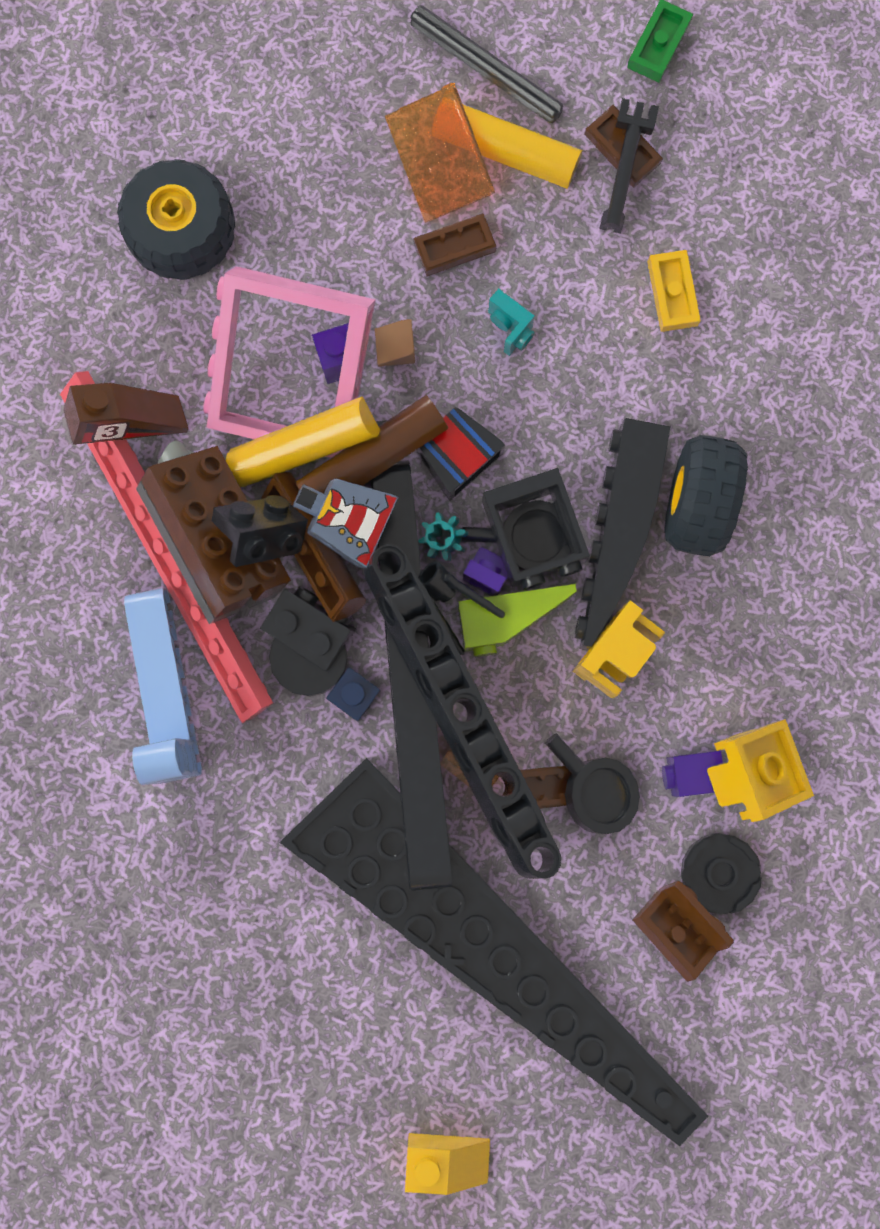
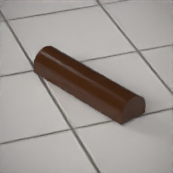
M425 395L378 426L381 431L377 437L342 450L295 483L299 490L304 484L323 494L328 483L333 479L363 486L446 431L448 426L434 403Z
M290 472L275 473L261 499L271 495L283 496L293 506L299 492L293 474ZM296 508L308 519L301 552L294 556L332 622L345 619L359 611L366 603V599L341 556L307 533L313 515Z

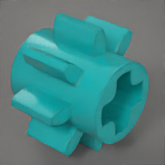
M438 512L435 515V522L431 524L422 522L421 525L426 529L425 537L420 538L418 542L431 547L427 554L428 557L435 558L440 551L444 560L449 562L452 558L451 553L455 550L465 552L464 547L460 545L461 537H466L469 534L466 530H458L456 528L459 523L458 517L452 516L447 523L444 516ZM442 529L451 533V537L445 539V546L436 542V537L442 535Z

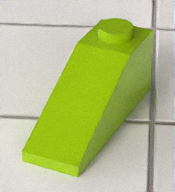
M576 584L484 597L505 612L504 618L497 617L471 599L458 601L465 652L473 651L474 657L497 654L496 647L504 646L572 598L577 592Z

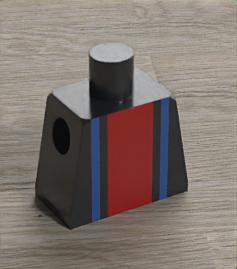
M456 407L443 417L448 429L416 450L449 501L502 456L505 444L498 437Z

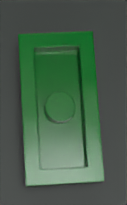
M660 0L629 58L627 68L660 83L691 23L693 13L665 0Z

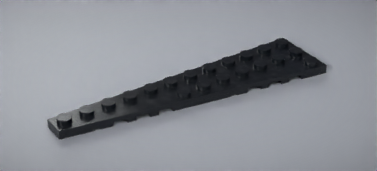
M368 758L355 768L279 842L317 872L322 873L338 885L350 897L355 898L367 907L371 913L383 922L385 921L417 948L430 955L433 960L496 1008L529 1030L541 1042L554 1049L567 1059L571 1065L604 1087L608 1093L629 1106L633 1112L678 1146H681L708 1118L706 1112L450 844L452 886L410 891L401 795Z

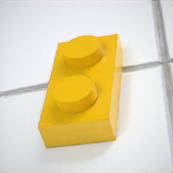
M687 250L650 255L647 263L660 331L665 332L697 327L701 320Z

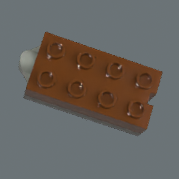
M180 441L169 443L159 458L158 464L148 467L136 490L209 625L236 614L245 603L248 608L275 598L291 581L281 560L276 558L235 567L230 562L233 542L211 521L214 507L230 505L237 501H248L218 446L194 453L188 450Z

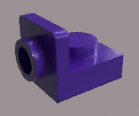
M481 547L478 549L474 559L469 561L463 573L462 581L490 596H497L508 575L501 556Z

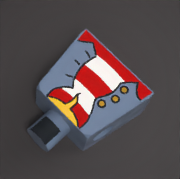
M333 479L328 483L324 494L303 484L293 507L313 515L307 530L308 534L354 566L367 568L369 559L378 544L398 497L343 480Z

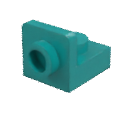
M498 288L489 299L488 313L491 314V321L499 329L505 332L509 329L512 330L505 340L503 351L510 356L516 348L522 351L531 341L535 334L531 330L535 315Z

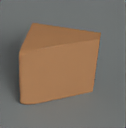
M412 319L401 320L375 329L378 367L415 363Z

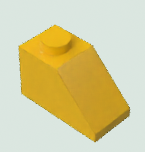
M409 1133L405 1192L449 1195L487 1184L490 1139Z

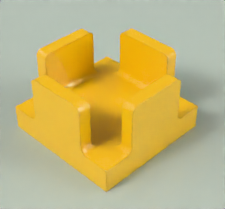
M631 600L618 610L592 647L572 671L584 681L588 680L612 699L617 697L622 689L598 671L599 668L619 683L624 682L627 677H635L655 651L656 645L654 643L665 634L661 628L642 615L643 609Z
M786 719L742 732L714 743L716 751L725 749L729 761L707 769L710 781L720 806L724 807L738 803L745 804L746 809L739 812L742 820L750 819L751 822L765 820L814 796Z

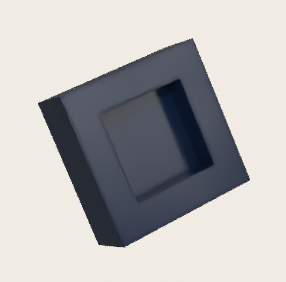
M348 667L326 699L359 722L381 690Z

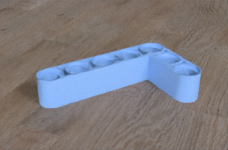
M166 588L131 594L124 598L126 618L150 743L134 747L132 752L134 771L141 785L163 784L200 776L202 773L201 762H197L195 756L199 754L194 724H189L188 716H192L187 687L182 686L181 678H185L180 650L175 648L174 641L178 639L172 610L168 611L167 603L171 602Z

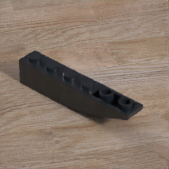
M624 418L619 430H612L608 452L615 453L612 466H606L602 480V488L608 489L606 504L599 503L595 519V525L601 526L599 541L592 540L589 552L590 557L588 558V563L594 564L592 578H585L581 600L588 601L585 616H578L574 638L581 639L579 649L588 650L592 647L614 612L633 575L647 540L657 505L671 426Z

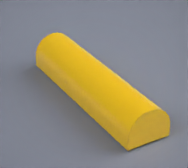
M446 97L442 99L438 107L432 127V137L568 189L583 151Z
M363 396L231 448L226 455V462L239 486L246 487L270 478L275 473L291 470L375 438L381 430Z

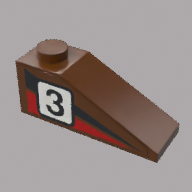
M115 383L70 386L63 409L73 445L187 433L189 430L178 395Z

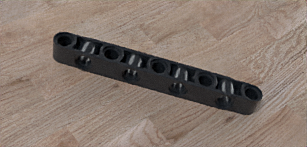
M392 544L380 546L369 559L367 568H364L365 579L377 601L383 619L492 831L520 876L529 879L553 877L561 866L560 851L546 826L544 816L430 595L417 577L407 555L401 548ZM377 561H388L393 567V574L388 575L381 572ZM417 630L423 631L428 635L430 639L429 648H424L417 643L415 638ZM455 702L462 704L466 708L467 719L465 722L458 720L454 715L453 707ZM495 775L501 777L505 785L501 796L497 795L492 788V779ZM535 849L542 855V865L538 870H535L531 864V855Z

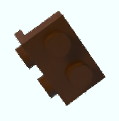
M675 881L661 887L632 919L687 982L696 980L718 951L728 949L734 943L732 937L726 932L723 923L712 916L698 901L695 892L681 881Z

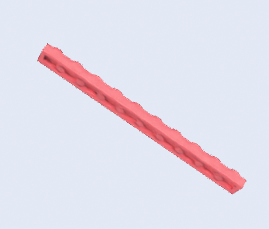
M88 371L76 372L60 393L64 403L66 402L70 386L95 384ZM126 439L87 443L241 723L253 719L272 705L273 701L252 666L246 651L242 648L233 632L229 620L224 618L209 625L136 490L145 472L135 452L131 449Z

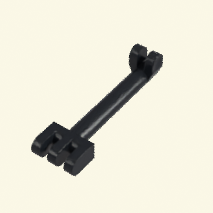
M625 98L621 100L615 127L625 129L626 134L609 208L603 211L599 229L602 230L612 228L614 229L613 232L619 234L622 232L625 220L623 210L641 133L652 135L659 106L651 105L648 111V119L641 118L644 103L637 101L634 114L628 115L630 100Z

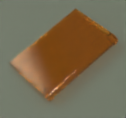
M449 83L443 86L441 90L405 105L385 116L425 223L495 193L455 83Z

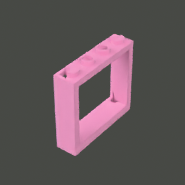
M237 266L226 272L224 276H221L216 294L217 300L221 301L220 316H216L212 328V338L217 340L215 354H212L208 364V377L212 378L211 391H208L203 407L204 413L208 414L207 428L256 439L286 427L285 425L226 411L241 290L350 316L335 407L358 398L376 299ZM341 451L335 452L325 457L332 458Z

